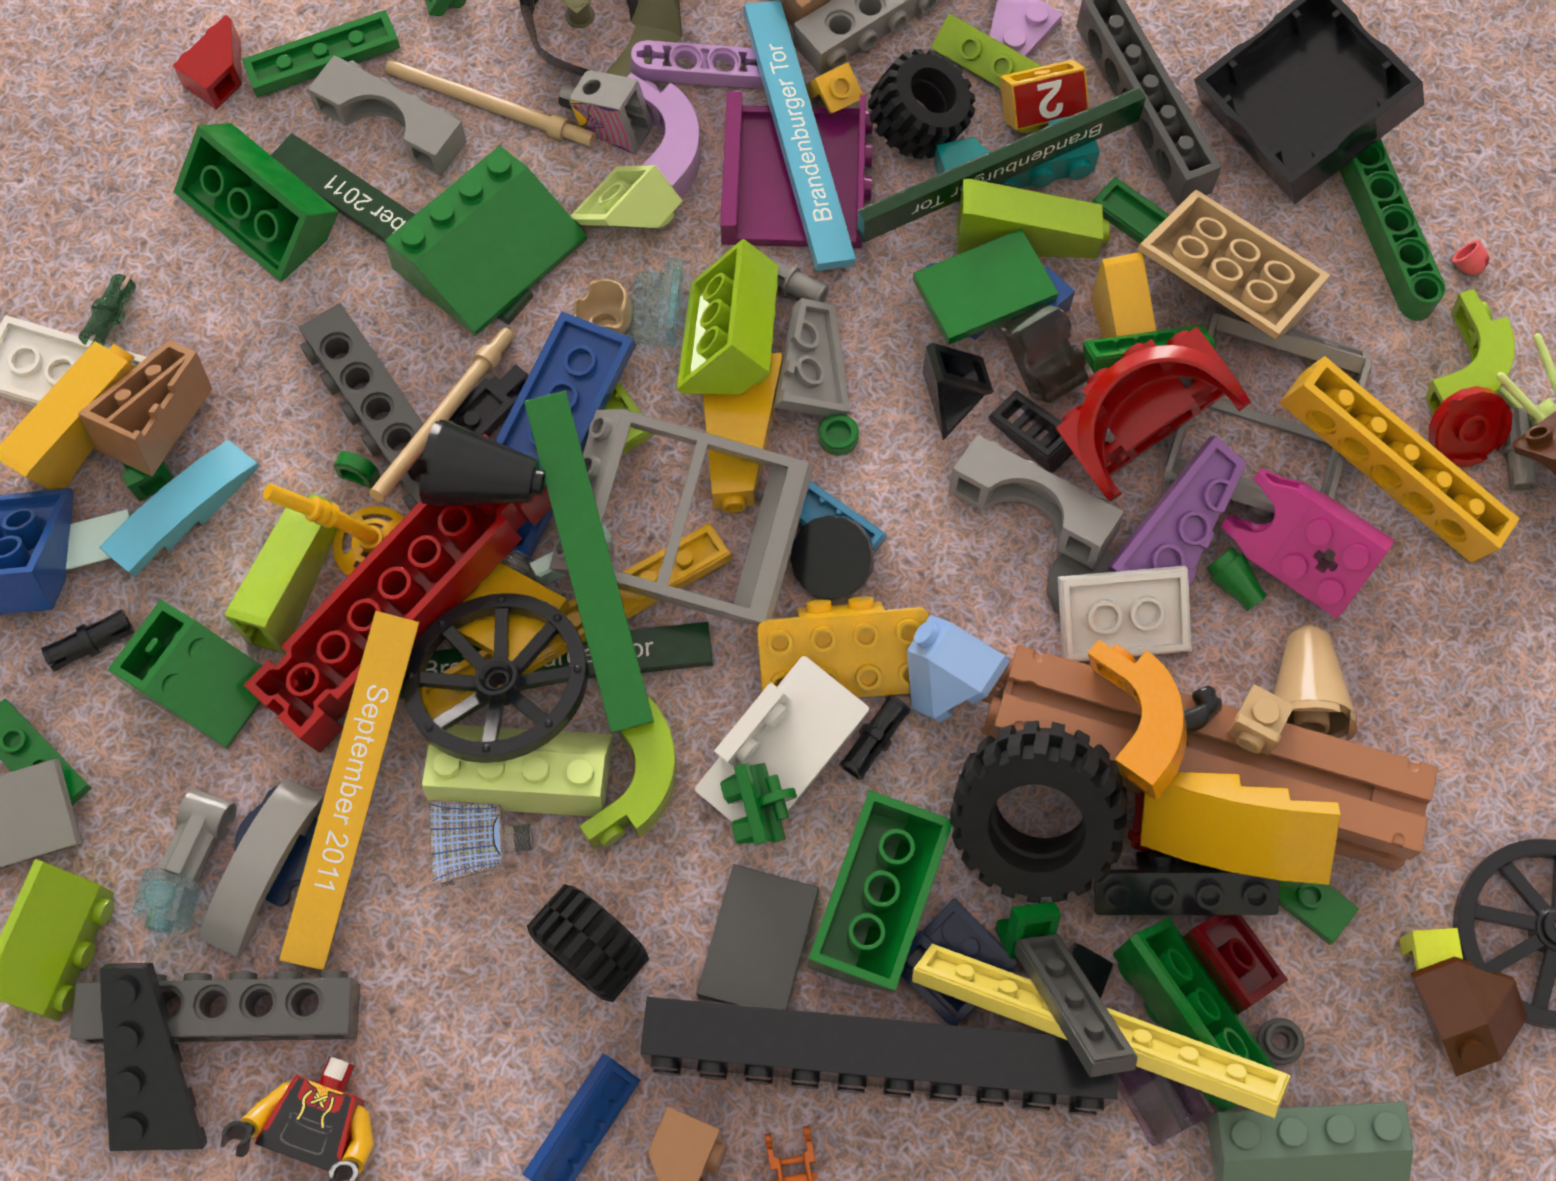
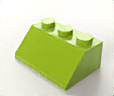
M35 859L0 935V1002L59 1021L62 1013H66L74 1003V985L81 969H86L94 957L96 945L93 942L100 926L106 925L114 910L112 898L115 893L98 883Z

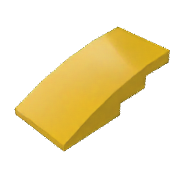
M1177 772L1172 782L1157 801L1144 792L1140 845L1185 861L1228 872L1280 881L1329 885L1341 814L1338 802L1290 800L1288 788L1241 786L1239 774Z

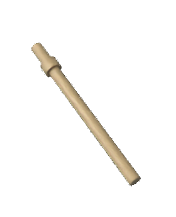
M389 59L386 63L385 73L539 128L546 131L549 137L560 141L566 138L592 147L595 143L596 132L570 123V119L557 114L548 116Z
M502 327L488 345H482L472 358L473 364L371 488L369 494L374 500L383 502L423 453L434 422L439 421V419L449 420L486 373H492L501 362V354L514 339V334L510 329Z

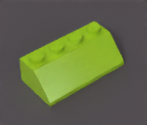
M745 239L738 242L690 284L677 390L682 394H743L754 384L762 383L771 371L770 362L774 340L773 327L776 315L775 303L778 290L779 265Z

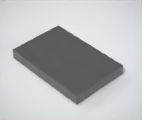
M733 864L697 989V996L725 1004L787 1010L819 887Z

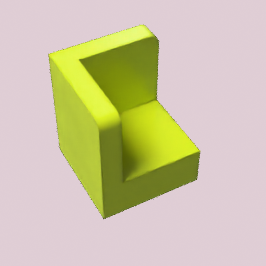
M1458 928L1414 930L1399 938L1402 956H1414L1416 971L1454 956L1463 959Z

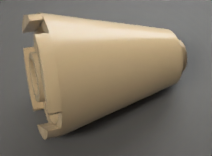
M1306 625L1299 627L1287 637L1273 694L1295 705L1286 723L1337 738L1346 735V740L1349 741L1358 730L1357 716L1331 636L1317 626Z

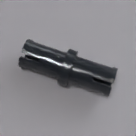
M120 609L116 613L89 626L82 624L76 627V632L48 646L42 647L41 650L48 665L56 672L60 668L87 655L94 657L100 654L99 649L134 634V630L125 612Z
M888 695L870 723L862 725L859 730L860 737L845 758L839 763L840 767L856 779L863 780L866 772L881 751L889 749L892 744L891 737L905 717L911 712L907 704L895 696Z

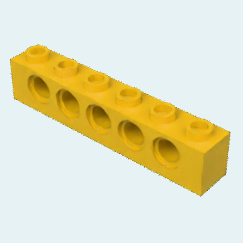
M1323 356L1302 372L1279 402L1470 563L1499 550L1520 519L1326 356Z

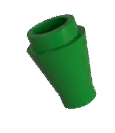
M1233 547L1206 567L1212 575L1210 580L1242 604L1247 611L1267 596L1243 552L1239 555Z

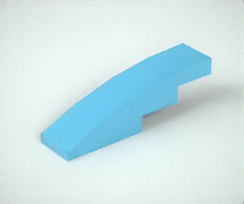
M225 441L163 486L137 509L99 548L133 577H136L163 547L170 552L197 522L204 525L260 465L231 441Z

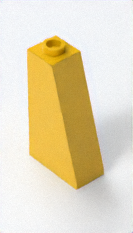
M94 341L0 444V461L24 477L50 490L66 488L94 448L78 413L135 367L131 364L135 357L114 343L110 349H107Z
M771 353V371L768 377L762 383L754 384L743 394H703L706 433L766 450L775 411L773 406L782 365L781 353ZM708 449L713 509H722L726 513H737L745 510L746 506H754L763 465Z

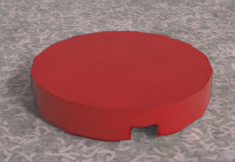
M1474 386L1461 389L1446 398L1435 410L1429 424L1428 440L1433 447L1456 466L1468 467L1480 464L1488 459L1486 455L1494 449L1498 451L1505 444L1512 429L1513 414L1505 400L1490 388Z

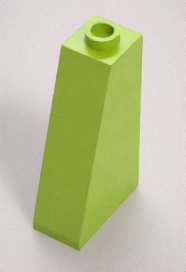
M963 179L957 216V254L1022 229L1039 257L1098 258L1101 245L1108 244L1110 224L1109 220H1103L1102 204L974 179Z
M310 494L308 497L312 499L313 497L317 496L320 497L322 500H327L330 503H332L330 500L320 495ZM285 508L224 615L246 643L282 654L287 653L281 646L297 629L338 528L334 526L326 528L323 525L307 521L304 514Z

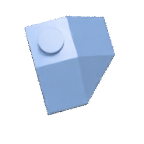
M930 615L927 621L917 629L914 640L907 649L912 709L940 723L953 716L952 708L968 700L971 704H975L986 698L1011 660L957 625Z

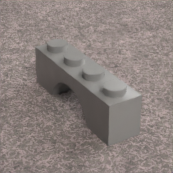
M334 55L308 87L315 109L346 126L368 116H385L401 123L405 127L403 140L409 159L441 176L467 142L462 121L457 115L451 111H441L429 105L418 94L410 95L398 89L387 78L381 77L379 79L369 74L361 65L354 61L346 62Z
M978 434L952 468L949 493L983 511L1003 502H1023L1037 507L1051 519L1056 528L1058 537L1057 550L1093 570L1118 533L1124 514L1123 510L1115 507L1113 503L1106 499L1098 498L1084 491L1072 481L1062 479L1042 469L1036 462L1025 460L1006 450L1001 444L989 441Z

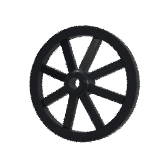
M513 593L490 594L463 602L442 614L428 626L415 643L403 681L406 707L413 722L425 739L434 747L452 757L479 763L502 762L527 755L550 742L573 719L581 705L587 688V655L582 640L571 621L561 611L547 602L531 596ZM510 614L524 615L545 624L518 656L513 661H510L508 659ZM495 615L494 657L485 660L457 629L474 620ZM558 634L568 648L570 666L522 674ZM446 639L476 672L474 676L425 672L436 649ZM568 682L558 704L548 715L520 693L521 690ZM422 687L473 691L476 693L432 720L424 706ZM486 704H489L482 741L466 740L445 731ZM511 704L535 724L534 727L519 735L498 740L504 706Z
M1530 839L1512 843L1498 849L1474 867L1458 893L1454 907L1453 928H1458L1463 960L1471 962L1476 968L1493 974L1495 971H1502L1536 950L1544 953L1532 1003L1529 1004L1522 1000L1528 1016L1525 1023L1540 1028L1556 1030V1011L1547 1010L1556 977V932L1554 929V923H1556V840ZM1538 857L1554 859L1551 907L1512 863L1513 861ZM1498 870L1535 913V916L1478 905L1477 900L1485 883ZM1474 919L1528 930L1529 938L1485 963L1477 945Z

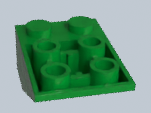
M161 599L108 669L124 686L227 749L261 703L244 686L261 668V665L193 618Z

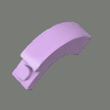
M630 73L627 77L637 79L640 84L652 123L664 135L660 146L642 165H656L676 193L682 198L694 182L700 165V135L695 110L685 94L674 84L670 83L660 92L651 81H643L633 73Z

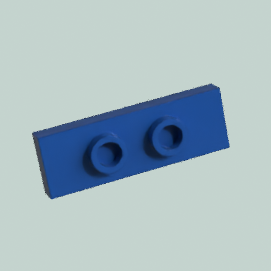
M603 1053L522 1175L531 1181H575L641 1080Z

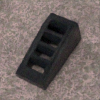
M1017 390L988 416L989 421L1050 473H1053L1074 454L1056 429L1062 422ZM1020 408L1025 411L1013 423L1008 421ZM1032 419L1036 421L1026 432L1021 430ZM1044 430L1049 432L1039 442L1035 440Z

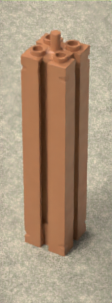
M1017 645L1013 658H1009L1011 661L996 682L995 687L992 688L986 698L980 700L991 704L982 734L993 736L997 740L999 729L1009 725H1014L1016 731L1023 730L1026 721H1039L1040 728H1051L1052 722L1065 724L1064 732L1074 735L1077 730H1080L1089 735V745L1094 748L1097 744H1101L1110 753L1109 765L1112 763L1116 764L1115 758L1132 739L1139 727L1142 716V709L1130 695L1093 671L1090 665L1049 653L1039 654L1035 649ZM1179 692L1183 711L1196 706L1192 695ZM1222 704L1221 711L1204 728L1187 734L1185 753L1178 772L1239 774L1241 786L1288 788L1290 800L1338 802L1341 815L1334 853L1366 863L1373 862L1377 866L1396 871L1405 864L1406 859L1411 860L1422 852L1428 822L1425 814L1427 804L1432 801L1438 767L1423 762L1413 763L1406 757L1289 723L1285 724L1278 744L1268 755L1262 752L1259 754L1252 753L1240 747L1236 743V738L1227 734L1239 709ZM1123 777L1122 786L1127 788L1128 792L1135 794L1144 792Z

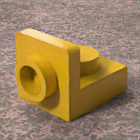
M849 62L814 78L806 84L809 98L814 99L821 95L830 114L859 101L860 94H863Z

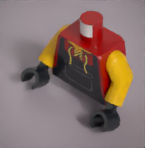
M329 1056L319 1082L296 1075L292 1081L282 1083L261 1099L240 1121L230 1122L222 1130L221 1147H225L227 1142L232 1139H239L241 1141L236 1147V1156L244 1157L249 1152L251 1138L257 1137L254 1143L256 1145L329 1171V1181H359V1174L363 1171L374 1147L370 1113L364 1108L365 1100L344 1092L355 1066Z

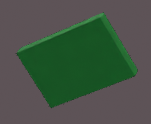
M1022 229L913 273L912 279L948 345L1054 302L1059 294Z

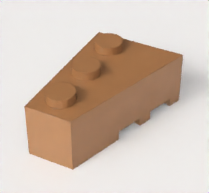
M168 340L82 409L78 415L97 451L153 477L211 392L212 386L197 352Z

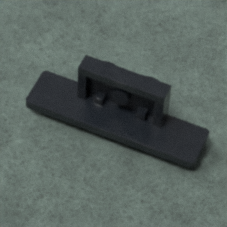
M1149 849L1147 852H1136L1137 870H1110V874L1102 882L1094 880V909L1097 915H1277L1279 912V880L1228 872L1185 861L1153 849Z

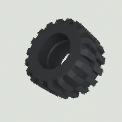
M914 49L912 53L907 51L901 54L899 58H896L870 92L872 97L868 100V108L873 111L869 116L871 123H876L878 126L875 131L879 137L884 136L888 140L886 144L890 148L897 147L899 154L906 157L909 153L913 155L914 159H922L925 155L928 159L935 157L936 145L955 141L971 123L970 119L974 116L975 108L972 104L976 101L975 94L969 91L972 85L969 79H964L961 75L963 73L962 69L959 66L955 68L950 63L951 59L945 55L943 58H940L937 52L929 50L926 54L922 49ZM917 100H919L922 104H924V106H925L927 109H925L924 107H922V106L917 102Z
M563 884L527 925L531 938L551 958L593 994L605 1001L614 1002L649 961L646 949L640 941L606 909L574 886Z

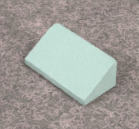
M125 509L71 523L66 570L111 559L99 547L131 516L130 510Z

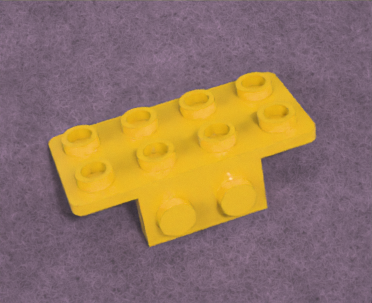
M859 596L848 599L849 604L832 605L830 600L809 601L806 603V607L797 608L798 617L762 621L757 626L762 692L770 682L777 687L802 656H806L857 698L910 694L907 649L914 640L915 632L927 621L929 614L922 607L885 610L881 601L874 602L873 597Z

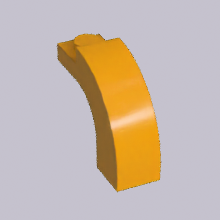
M1098 640L1088 652L1093 671L1130 695L1142 709L1141 721L1136 733L1115 758L1119 774L1157 801L1176 776L1185 753L1187 729L1180 693L1165 666L1147 650L1136 662L1134 657L1121 646L1114 645L1111 648L1101 640Z

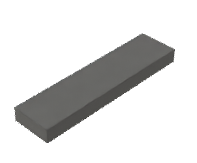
M1059 934L1016 940L1014 953L1088 1075L1096 1077L1135 1070L1138 1056Z

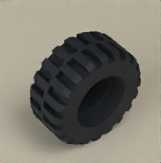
M1026 721L1023 730L1016 731L1014 725L999 729L997 740L993 736H987L978 744L977 752L969 754L964 762L962 772L959 774L950 810V824L954 827L952 838L955 848L963 850L961 860L969 870L973 871L977 868L980 871L978 879L988 887H992L993 884L1002 887L1001 894L1013 899L1015 894L1027 896V902L1040 903L1041 897H1051L1052 902L1067 900L1068 893L1072 891L1077 896H1080L1091 890L1092 879L1096 882H1102L1110 874L1111 864L1117 863L1122 853L1123 840L1126 837L1128 807L1127 788L1122 786L1123 777L1119 774L1117 764L1112 763L1109 765L1110 753L1101 744H1097L1094 748L1089 745V735L1080 730H1077L1074 735L1064 732L1065 724L1052 722L1051 728H1040L1039 721ZM1033 784L1049 786L1070 797L1080 809L1083 819L1074 829L1063 835L1052 838L1032 837L1019 832L1003 818L998 809L997 801L1008 791L1020 786Z

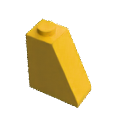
M1142 252L1102 259L1090 297L1102 338L1157 331Z

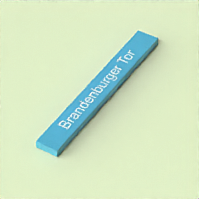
M781 0L744 4L743 16L815 271L854 266L856 257Z

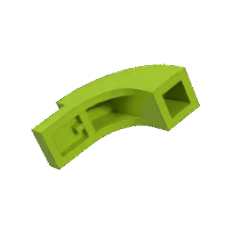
M1475 289L1459 293L1451 311L1470 351L1471 363L1460 371L1432 380L1425 396L1432 415H1434L1435 410L1446 398L1461 389L1479 386L1490 388L1499 394L1503 384L1498 380L1497 374L1504 372L1508 376L1515 355V339L1510 321L1507 316L1492 321L1488 304L1480 300Z
M650 696L647 697L654 723L617 732L635 758V773L629 788L619 799L579 826L592 849H595L600 844L604 848L613 845L624 836L625 831L623 828L628 825L631 826L640 838L659 820L672 796L677 772L673 740L665 718Z

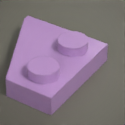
M997 0L989 36L1029 58L1061 23L1062 14L1041 0Z

